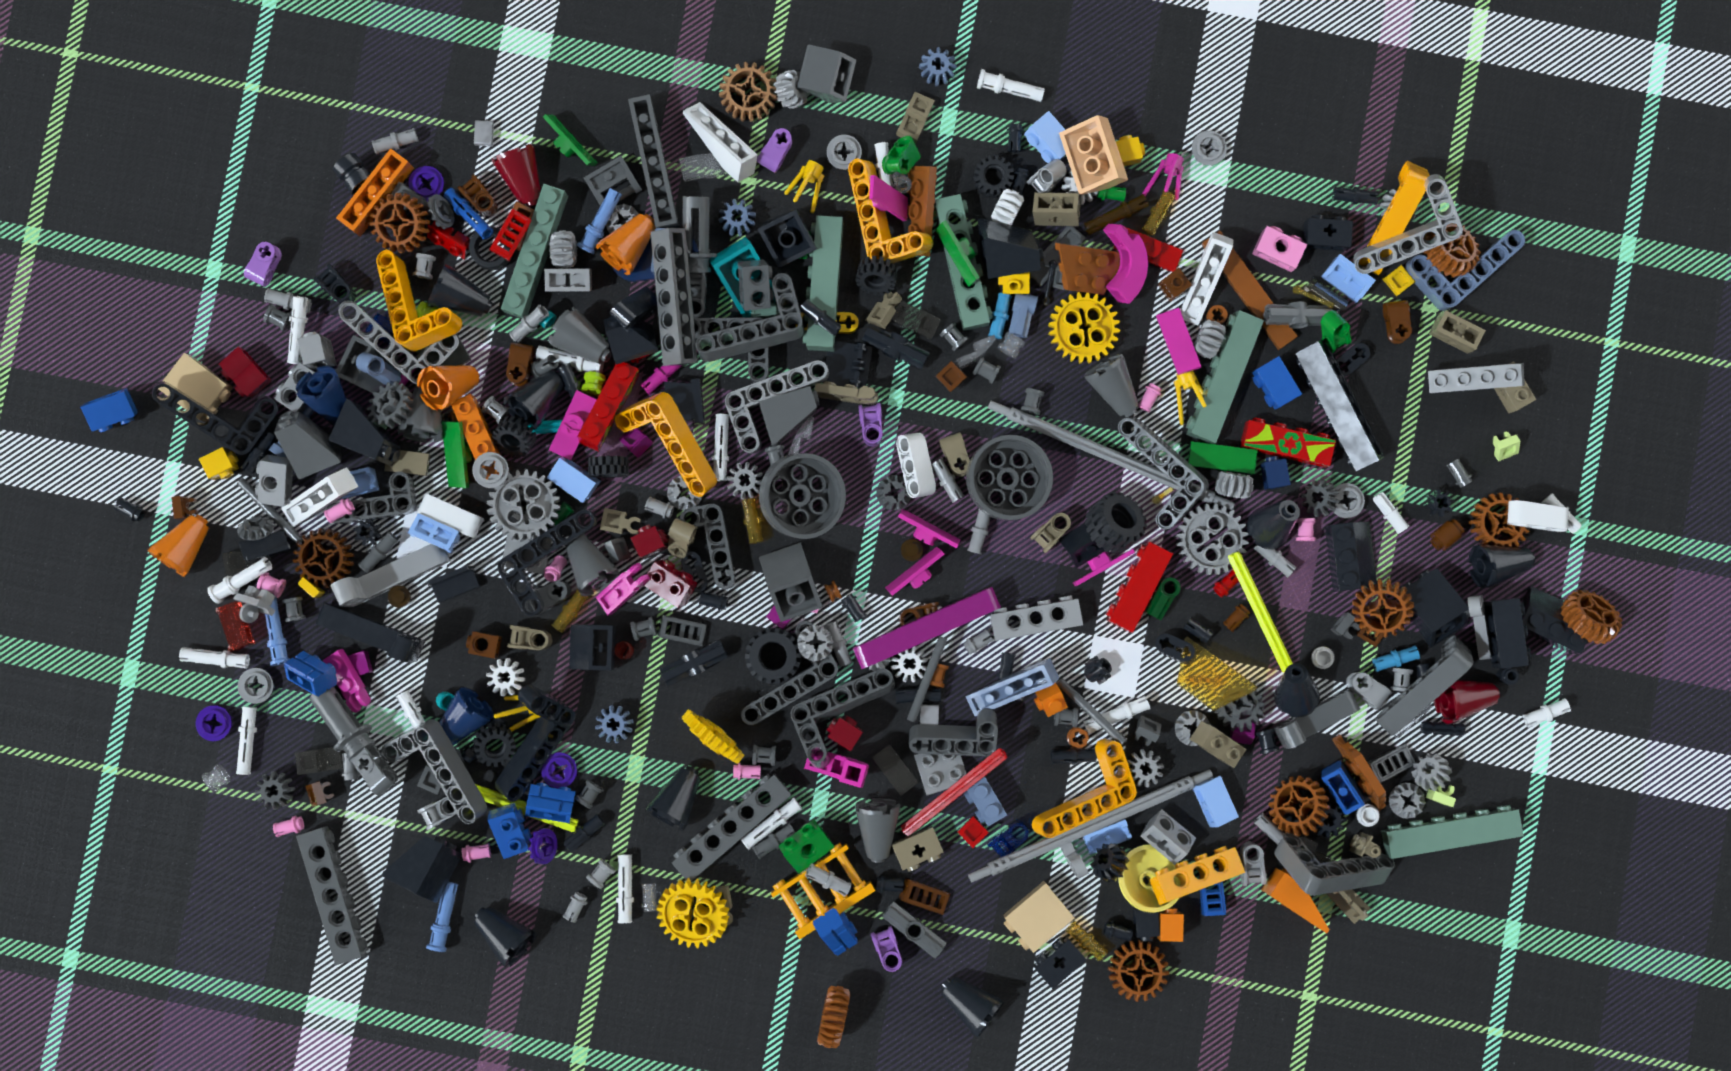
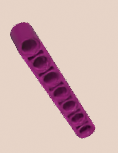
M989 587L854 647L853 651L861 669H864L1001 608L993 588Z

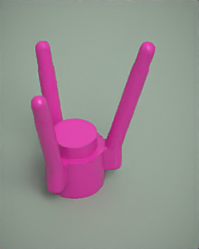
M1168 153L1166 159L1161 160L1158 169L1142 194L1144 196L1147 195L1164 169V173L1168 174L1164 188L1165 192H1168L1173 176L1177 175L1175 200H1178L1184 170L1182 166L1184 158L1174 153Z

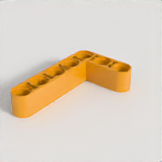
M863 159L852 160L849 164L848 172L867 257L872 259V256H876L877 259H880L879 254L882 250L883 260L889 259L891 264L929 252L933 246V239L927 233L914 231L891 239L886 212L875 208L872 200L869 199L870 176H877L875 165ZM864 166V170L861 174V167ZM868 187V190H869V191H868V193H867V195H866V194H865V190H866V188ZM873 208V215L870 216V210ZM876 229H877V230H878V235H877V237L875 238V231H876ZM921 238V245L918 247L917 242ZM901 244V245H902V250H901V252L899 253L898 248H899V245Z
M1410 161L1405 162L1398 176L1400 186L1367 247L1403 233L1426 191L1424 183L1427 177L1430 176L1427 169ZM1384 249L1380 252V256L1388 257L1392 251ZM1363 257L1359 260L1358 264L1365 266L1370 262V259ZM1383 268L1373 271L1372 273L1379 275Z
M383 250L378 254L376 263L396 342L407 350L415 352L460 331L462 327L461 318L445 307L418 318L404 261L390 250Z
M660 392L630 405L616 415L615 424L623 432H628L652 422L693 495L702 497L716 486L717 478L673 398L668 393Z
M1104 738L1100 739L1095 746V752L1106 784L1037 815L1032 821L1034 832L1046 838H1053L1134 800L1137 793L1123 747L1119 742ZM1111 746V751L1107 754V748ZM1117 766L1118 770L1117 773L1114 775V769ZM1124 787V793L1121 795V789ZM1105 796V802L1102 804V798ZM1086 804V810L1082 812V808ZM1067 813V819L1063 822V816ZM1048 821V827L1044 831V824Z

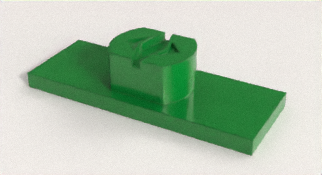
M545 114L543 116L559 134L553 141V144L557 148L560 147V151L566 157L570 158L576 153L586 165L596 166L598 164L554 115Z
M945 220L935 231L966 284L970 287L980 278L970 262L975 257V252L972 246L969 247L970 243L967 238L957 240Z
M442 421L448 487L469 488L467 463L472 461L468 442L464 441L463 424L456 421Z
M1191 441L1188 463L1193 467L1255 474L1257 450Z

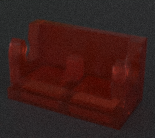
M231 602L215 609L219 615L230 652L255 644L249 624L240 619L241 602Z

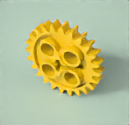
M1078 292L1076 299L1070 294L1068 296V303L1063 299L1060 301L1062 308L1055 306L1054 310L1058 314L1050 315V318L1055 320V322L1048 324L1049 327L1054 328V330L1048 333L1050 336H1055L1051 344L1058 343L1059 346L1056 348V352L1063 349V358L1068 354L1071 355L1070 362L1075 357L1078 358L1079 364L1083 362L1084 358H1086L1088 364L1091 363L1092 357L1099 361L1100 353L1105 357L1108 355L1105 348L1110 350L1114 348L1110 342L1118 341V338L1113 335L1120 332V329L1114 328V326L1120 323L1119 320H1113L1117 312L1110 313L1109 310L1113 305L1105 306V298L1100 302L1097 301L1098 294L1090 298V294L1086 293L1082 298L1080 292ZM1079 309L1083 310L1084 326L1089 327L1086 331V337L1089 343V347H1086L1084 343V330L1079 329V327L1082 325V319L1079 313ZM1088 311H1096L1098 313V320L1089 319ZM1066 315H1075L1077 322L1075 324L1068 323ZM1091 333H1100L1102 341H1093ZM1072 335L1078 336L1080 338V345H1072L1069 337Z
M689 709L681 717L690 727L689 730L704 745L717 754L727 757L736 764L745 756L735 746L737 743L726 735L722 728L709 719H705Z
M687 878L685 884L680 879L676 885L671 883L669 889L664 890L656 908L659 911L657 919H662L659 924L660 927L666 926L664 934L672 933L670 940L678 938L679 945L686 941L688 948L691 943H694L696 948H699L701 942L707 947L709 941L715 943L717 937L721 938L726 930L730 916L727 915L729 908L724 907L727 900H720L722 892L714 893L716 886H712L709 889L707 888V881L700 885L698 878L695 883H692L690 878ZM694 896H695L697 899H696V905H695V907H694V912H693V910H692L691 908H692V906H693V904H694ZM692 914H693V916H694L695 918H694V920H693V922H692V930H691V929H690V922H691Z

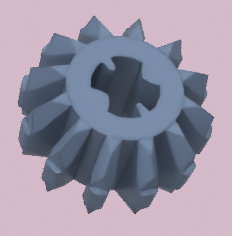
M937 47L936 53L929 49L928 56L922 55L921 60L923 62L919 64V69L923 70L921 77L928 76V84L935 80L936 86H939L940 80L947 84L948 78L954 77L952 71L956 70L957 67L953 63L955 57H948V50H945L943 54L940 53V47ZM935 64H940V70H936Z
M733 199L732 206L726 202L724 205L727 210L721 209L719 211L724 216L719 218V223L724 224L722 227L723 231L730 229V236H733L735 231H738L739 237H742V230L750 233L748 225L755 226V221L751 219L756 217V213L750 212L753 209L751 204L745 207V200L742 199L740 204L737 205L736 199ZM735 214H738V216L739 214H741L742 220L737 222L736 219V221L734 222L733 216Z
M611 705L609 706L610 714L607 710L602 709L601 713L605 718L601 716L596 717V720L602 722V724L596 725L595 729L603 728L599 737L601 738L608 734L606 738L608 743L612 740L613 736L615 743L620 742L619 735L626 740L628 736L624 731H633L627 724H631L634 721L633 719L626 720V717L630 714L629 711H626L623 715L621 714L622 706H619L615 713V708ZM612 718L616 722L619 721L620 726L616 727L618 730H614V727L609 726V723L613 722Z

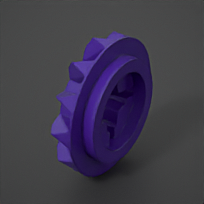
M422 166L413 171L408 184L409 188L428 200L429 197L435 194L440 195L443 192L445 182L437 169L430 166ZM422 177L427 181L432 180V182L430 183L432 189L431 191L426 187L422 189V186L424 185L422 182L423 180L421 179Z
M208 706L202 709L196 718L197 732L208 741L222 740L229 734L233 726L231 724L232 716L229 715L225 708ZM217 717L216 721L222 723V725L216 726L214 730L213 725L206 723V721L214 720Z
M557 752L551 754L541 768V774L549 786L554 788L567 787L576 778L577 766L575 760L568 754ZM555 763L559 766L567 764V767L563 770L564 777L560 774L551 775L556 770Z
M540 828L539 831L533 832V838L529 839L531 846L528 850L531 851L530 858L534 859L535 863L547 864L552 861L556 854L557 838L552 830ZM542 843L546 844V846L542 847L541 849L539 848V846L542 845Z

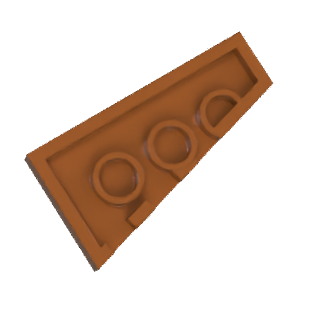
M913 166L908 173L909 183L905 184L906 193L910 195V205L907 206V215L911 218V224L908 226L909 233L914 231L923 232L932 237L937 167ZM921 238L918 239V247L921 245ZM930 251L918 256H930Z

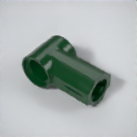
M1164 577L1159 581L1158 587L1144 612L1160 621L1163 619L1173 599L1179 594L1181 589L1179 581L1175 578ZM1168 581H1172L1174 584V590L1171 593L1164 591V584Z

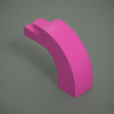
M1108 224L1103 231L1119 251L1120 266L1117 274L1106 285V288L1117 302L1130 304L1139 294L1147 276V251L1139 234H1129L1128 230L1121 224Z
M828 752L830 757L829 763L824 768L819 769L812 766L807 758L804 769L839 779V782L863 788L869 768L868 764ZM815 753L813 759L820 760L824 753Z

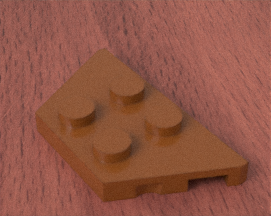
M1055 243V249L1059 251L1061 262L1058 264L1062 273L1063 288L1070 291L1104 295L1107 290L1106 285L1118 272L1120 266L1119 252Z
M1340 734L1332 738V741L1346 761L1344 765L1350 774L1354 773L1358 781L1356 783L1363 793L1366 792L1378 811L1385 808L1386 791L1363 755L1349 742L1345 743Z

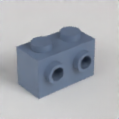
M985 777L963 793L969 804L974 802L978 810L974 813L981 824L985 822L987 826H990L1007 816Z

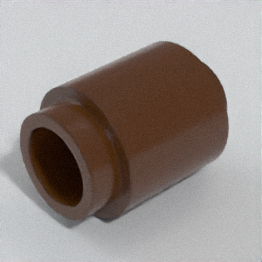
M1454 519L1446 521L1430 534V543L1435 549L1446 551L1462 538L1464 529Z

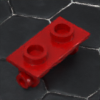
M435 221L432 226L428 225L430 232L427 233V238L432 243L441 245L454 256L466 259L467 249L469 250L471 238L459 231L454 236H451L454 228L443 229L441 226L437 227Z

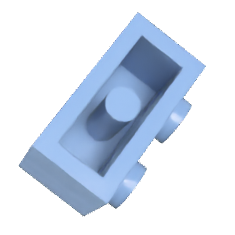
M1048 111L1032 124L1024 135L1027 137L1029 144L1041 153L1042 158L1047 163L1054 159L1062 160L1066 156L1059 135L1065 129Z

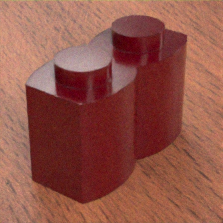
M239 346L219 363L222 368L221 374L228 381L231 379L237 385L234 388L242 397H255L272 381L250 354Z

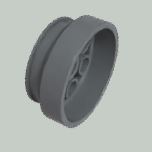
M1018 435L996 437L983 444L972 456L966 474L967 489L975 505L986 515L1005 521L1022 519L1037 512L1047 501L1053 485L1052 466L1042 448L1030 439ZM992 454H997L1000 457L1001 462L998 466L992 464ZM1015 454L1021 456V466H1016L1013 463V456ZM981 473L988 474L990 480L987 485L980 482L979 477ZM1004 473L1009 474L1011 477L1009 485H1005L1001 480ZM1025 474H1030L1033 478V483L1030 486L1026 485L1023 481ZM992 492L999 494L1000 501L998 504L991 502L990 495ZM1015 492L1019 493L1022 497L1019 505L1015 504L1012 500Z
M795 453L780 458L770 466L760 485L759 501L765 519L775 530L789 537L810 539L823 535L838 522L844 510L846 491L839 471L828 460L814 454ZM796 467H798L801 472L800 476L797 479H795L793 476V470ZM815 477L819 480V486L816 489L812 487V480ZM778 479L783 484L779 491L775 489V482ZM797 489L801 492V498L798 501L794 499V492ZM815 500H818L820 503L817 511H814L812 507ZM781 501L783 510L777 513L775 506ZM797 512L802 514V519L799 523H796L794 520Z

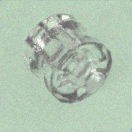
M1006 332L1005 340L997 348L1004 354L1016 359L1018 350L1023 348L1025 342L1014 334Z
M220 764L215 765L212 771L202 774L204 783L212 792H217L220 790V786L231 782L229 774Z

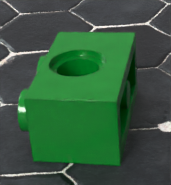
M813 819L792 836L786 838L779 845V848L786 860L800 874L832 850L834 845L820 825Z

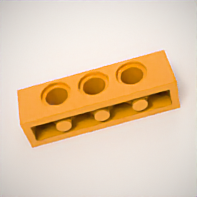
M1224 846L1214 850L1215 855L1210 857L1205 853L1195 857L1194 863L1188 864L1186 860L1176 864L1175 870L1169 871L1168 868H1164L1155 872L1156 877L1149 880L1159 905L1246 873L1236 848L1227 850V847ZM1213 862L1218 864V872L1213 868ZM1194 869H1196V870L1199 872V874H1200L1199 879H1197V878L1194 876V874H1193V870H1194ZM1174 876L1179 878L1180 886L1174 883Z

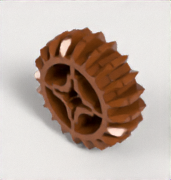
M395 193L394 196L388 194L387 200L381 198L379 200L381 206H373L377 213L370 214L371 217L375 218V222H370L369 224L376 228L371 233L379 235L375 241L377 243L383 242L382 247L384 249L390 247L392 252L397 250L399 253H405V250L412 252L413 246L419 248V240H426L422 234L430 232L429 229L425 228V224H430L431 222L424 219L429 213L427 211L421 212L424 205L422 203L417 204L418 199L416 197L410 199V194L402 196L401 193ZM404 206L412 212L414 219L408 218ZM394 207L392 216L386 219L388 212ZM401 220L404 222H408L406 224H402L399 226L392 224ZM414 226L412 234L406 239L409 228ZM386 227H390L393 230L396 240L389 235Z
M1448 224L1445 231L1453 232L1457 224ZM1462 225L1463 231L1459 238L1423 252L1428 255L1426 260H1430L1433 263L1432 267L1436 266L1438 268V273L1443 271L1445 276L1451 275L1453 278L1460 275L1463 276L1472 271L1480 260L1479 255L1481 252L1478 250L1480 245L1475 242L1476 237H1472L1470 234L1471 230L1467 231L1465 229V225ZM1427 232L1423 239L1427 241L1432 240L1435 233Z
M1497 493L1496 496L1489 494L1488 499L1485 497L1481 498V504L1474 505L1477 511L1470 513L1472 517H1475V520L1469 521V524L1475 525V528L1471 529L1470 532H1477L1478 534L1474 540L1479 541L1482 539L1481 544L1519 547V541L1523 542L1526 540L1523 534H1528L1530 531L1525 527L1507 524L1509 501H1519V499L1514 498L1512 500L1511 494L1504 496L1503 493ZM1494 505L1506 507L1499 514L1489 510ZM1501 518L1500 523L1502 524V526L1499 527V521L1497 519ZM1485 519L1488 521L1489 524L1487 530L1485 528ZM1500 532L1510 534V537L1504 541L1493 538Z
M1378 578V584L1374 585V582L1370 580L1369 588L1362 585V592L1357 591L1355 593L1357 599L1352 600V605L1355 606L1352 608V613L1356 615L1354 621L1360 622L1359 628H1366L1367 634L1375 631V637H1379L1380 633H1383L1384 637L1387 638L1388 632H1392L1396 636L1397 628L1404 631L1405 627L1403 624L1409 625L1411 623L1408 617H1413L1414 612L1410 610L1414 608V603L1410 601L1412 596L1411 594H1406V587L1399 589L1400 583L1398 581L1391 585V579L1388 578L1385 584L1382 583L1381 578ZM1385 593L1396 597L1400 602L1387 599ZM1378 594V598L1374 602L1365 605L1369 598ZM1381 600H1383V604L1386 608V610H1384L1385 616L1382 615V611L1380 609ZM1397 611H1400L1399 615L1395 619L1388 621L1390 615L1396 614ZM1366 614L1378 617L1381 622L1370 619Z
M1578 589L1565 599L1561 607V615L1564 616L1563 621L1568 623L1567 627L1572 628L1574 634H1579L1581 639L1586 638L1590 643L1594 641L1595 644H1606L1615 639L1622 628L1621 622L1623 620L1619 617L1620 613L1615 610V606L1611 605L1609 600H1605L1602 595H1596L1594 591L1590 593L1586 589L1583 591Z
M1298 775L1297 780L1289 777V783L1281 780L1283 786L1281 788L1275 786L1277 794H1270L1274 801L1268 803L1274 809L1269 811V814L1274 817L1273 823L1279 824L1278 828L1281 831L1285 830L1286 833L1294 832V835L1300 837L1301 832L1305 836H1309V829L1317 832L1315 827L1317 824L1324 826L1321 818H1328L1324 811L1330 809V806L1325 804L1329 801V797L1324 795L1326 791L1322 787L1319 788L1320 784L1317 781L1312 783L1310 777L1304 780L1302 776ZM1299 790L1310 791L1313 794V798H1303ZM1290 795L1289 801L1285 803L1286 799ZM1300 801L1302 803V806H1300L1301 808L1297 810L1296 806H1298L1297 804ZM1313 809V812L1308 817L1309 811ZM1285 814H1295L1299 822H1289Z
M1131 940L1129 941L1130 948L1121 944V948L1124 951L1120 953L1116 949L1114 953L1118 958H1110V961L1115 966H1108V970L1115 973L1110 974L1109 979L1116 980L1112 984L1113 988L1120 987L1118 993L1123 995L1126 992L1125 997L1128 1000L1134 994L1136 1002H1139L1140 995H1142L1144 1001H1148V993L1155 998L1156 993L1154 990L1156 988L1160 992L1163 991L1159 985L1160 982L1167 984V980L1162 978V976L1169 975V971L1162 968L1167 967L1168 962L1161 961L1165 955L1163 953L1157 954L1159 952L1157 946L1151 949L1152 944L1150 942H1147L1143 947V941L1138 940L1137 946H1135ZM1143 953L1153 958L1156 968L1144 965ZM1136 954L1134 955V961L1131 964H1124V966H1122L1124 961L1129 956ZM1140 964L1143 971L1139 972L1138 977H1136L1137 974L1132 971L1137 970ZM1121 973L1133 976L1134 988L1123 982ZM1155 975L1148 985L1141 987L1145 978Z
M830 986L828 988L817 1038L819 1045H823L826 1048H837L840 1045L850 999L849 989L841 986Z

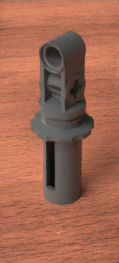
M683 196V228H685L690 284L700 285L691 286L692 301H697L701 305V311L693 313V318H698L706 309V273L711 272L709 259L717 257V253H710L711 250L709 249L710 197ZM693 208H699V252H693Z
M335 687L329 690L326 689V692L319 697L314 694L310 696L309 700L338 740L333 749L337 752L344 750L347 754V759L352 761L357 771L366 781L369 789L374 794L381 796L398 781V777L375 746L376 742L374 739L368 736L372 726L369 724L360 725Z

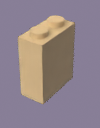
M186 353L181 356L163 380L215 414L218 412L217 408L219 405L228 400L231 395L230 391L233 388L194 357ZM166 387L159 388L161 392L169 396V389ZM186 400L177 402L185 410L189 408V403ZM199 413L196 418L207 422L209 416L206 413Z
M1045 881L1040 883L1003 915L1006 919L1004 925L1011 933L1016 931L1021 937L1018 939L1019 943L1026 951L1030 948L1033 953L1075 919Z

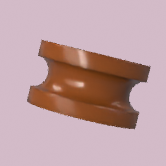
M1221 305L1211 307L1206 313L1207 320L1215 321L1213 320L1214 314L1212 311H1215V313L1220 311V318L1222 320H1216L1220 324H1223L1228 316L1227 310Z
M834 580L831 581V585H824L832 603L835 602L836 598H842Z

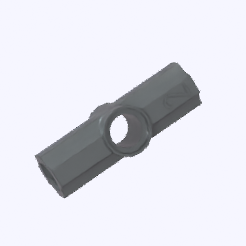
M1293 302L1288 305L1267 304L1263 313V320L1266 322V325H1289V328L1293 329L1321 326L1322 317L1332 309L1326 305H1307L1306 302Z
M894 901L882 915L886 921L902 932L908 940L916 943L933 958H936L947 944L919 919L913 917ZM913 924L921 928L917 935H911L908 932V928Z

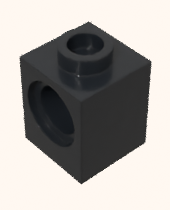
M1133 907L1134 935L1137 938L1140 937L1141 941H1152L1154 937L1160 936L1158 912L1149 913Z

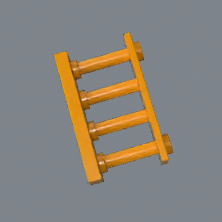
M841 843L834 845V848L830 850V854L814 863L815 866L829 872L825 864L836 857L854 884L853 888L855 891L849 895L846 894V896L830 889L835 896L834 900L836 902L832 906L828 907L823 904L811 883L805 877L808 868L785 882L782 879L772 886L774 888L771 891L772 897L780 893L797 920L798 928L795 929V933L799 940L815 930L813 920L821 915L825 916V913L832 908L842 913L875 891L871 881L866 883L860 879L846 857L844 851L849 849L847 843L841 845ZM798 881L817 910V915L810 920L804 916L787 889Z

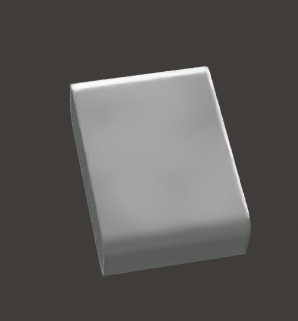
M475 120L474 145L493 147L494 122Z
M922 704L920 724L938 725L939 705Z

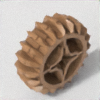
M744 62V68H740V65L736 64L737 71L734 72L732 69H729L730 77L724 75L723 80L726 83H720V89L723 91L719 92V96L724 98L721 104L722 106H727V113L733 111L732 116L735 119L740 114L741 121L743 122L746 116H749L750 122L754 121L753 116L756 115L761 120V113L769 115L767 107L774 109L775 104L772 101H777L778 96L774 94L776 87L773 86L776 79L770 78L772 76L770 71L764 73L765 67L763 65L757 69L755 62L752 64V68H749L747 62ZM747 77V80L744 83H736L738 80ZM755 78L764 83L767 92L755 86ZM751 85L752 93L750 92L751 95H748L746 99L745 90L750 89ZM731 92L736 93V96L742 98V106L734 102ZM764 99L757 106L750 107L753 101Z

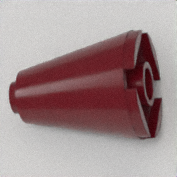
M527 144L525 148L520 149L518 147L491 158L493 165L518 202L527 207L535 206L541 190L533 145Z
M1457 680L1434 700L1436 712L1441 713L1444 717L1441 719L1444 723H1456L1497 704L1500 692L1493 683Z

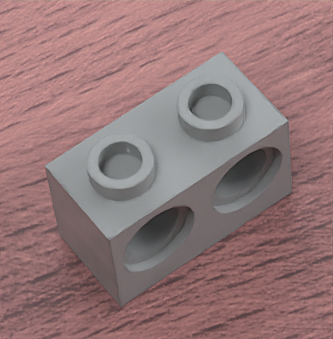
M545 269V291H592V269Z
M317 332L305 333L303 338L297 339L303 365L315 371L321 366H337L331 340L321 334H317Z
M300 362L298 365H294L288 373L289 378L277 388V395L274 399L294 413L297 411L303 412L307 404L300 400L298 396L294 402L290 403L288 397L292 392L297 393L296 385L304 374L309 371L313 374L315 371Z
M1162 809L1148 821L1141 834L1145 841L1174 865L1189 853L1196 839Z

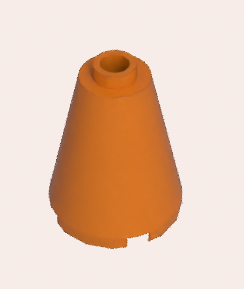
M638 214L600 240L596 248L602 249L600 255L614 269L620 271L622 268L626 271L625 275H630L651 238V232L656 229L655 221L648 214Z
M471 365L428 366L422 369L418 375L417 386H421L422 390L420 397L433 410L445 409L478 385L479 373Z
M198 514L195 517L190 515L153 544L147 551L164 565L177 570L176 573L186 577L209 530V527L206 525L208 521Z

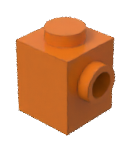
M1056 682L1052 686L1035 692L1037 697L1034 699L1039 711L1044 710L1047 717L1068 708Z
M1170 907L1158 912L1160 936L1157 938L1160 941L1183 942L1184 914L1177 911L1178 908Z

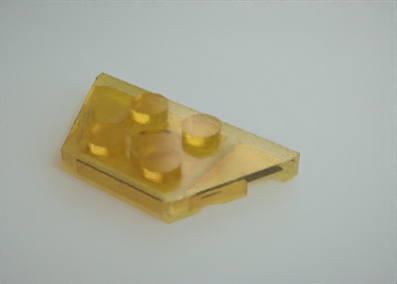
M1189 637L1185 638V641L1193 645L1197 651V657L1191 664L1180 663L1181 666L1177 679L1179 687L1213 711L1256 691L1257 686ZM1189 649L1183 651V658L1191 655Z

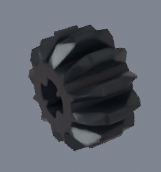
M1329 800L1325 804L1329 805L1330 809L1324 811V813L1331 816L1328 819L1329 823L1323 822L1324 826L1318 824L1315 826L1317 828L1316 835L1321 836L1324 833L1325 838H1330L1331 833L1334 836H1338L1337 828L1344 830L1345 827L1340 825V823L1347 821L1346 817H1340L1344 812L1341 808L1338 809V803L1333 802L1331 804Z
M1103 843L1102 849L1096 848L1097 854L1092 856L1094 859L1090 864L1093 868L1092 873L1104 882H1117L1118 877H1123V871L1128 870L1125 865L1130 860L1126 857L1127 853L1118 845Z

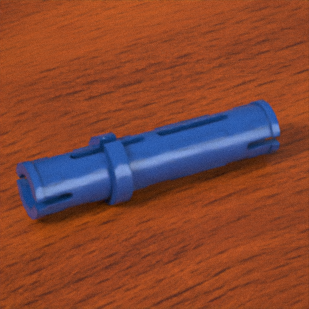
M450 188L444 193V198L453 206L454 212L457 215H461L482 239L486 240L492 236L493 229L475 212L467 199H463L454 188Z

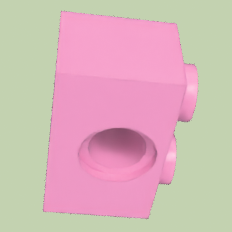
M1267 226L1262 231L1252 254L1293 272L1297 268L1307 244L1303 243V240L1297 236L1283 234V231L1278 227ZM1276 243H1282L1285 251L1279 252L1276 249Z

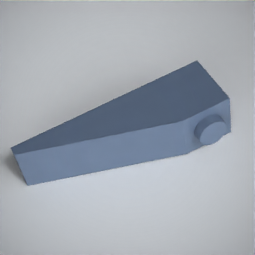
M1048 658L967 695L966 699L974 716H977L983 709H995L1052 686L1060 677L1051 658Z

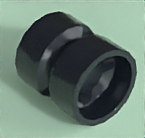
M356 153L345 155L333 166L334 173L341 181H344L345 187L352 195L358 191L371 174L368 169H364V163Z

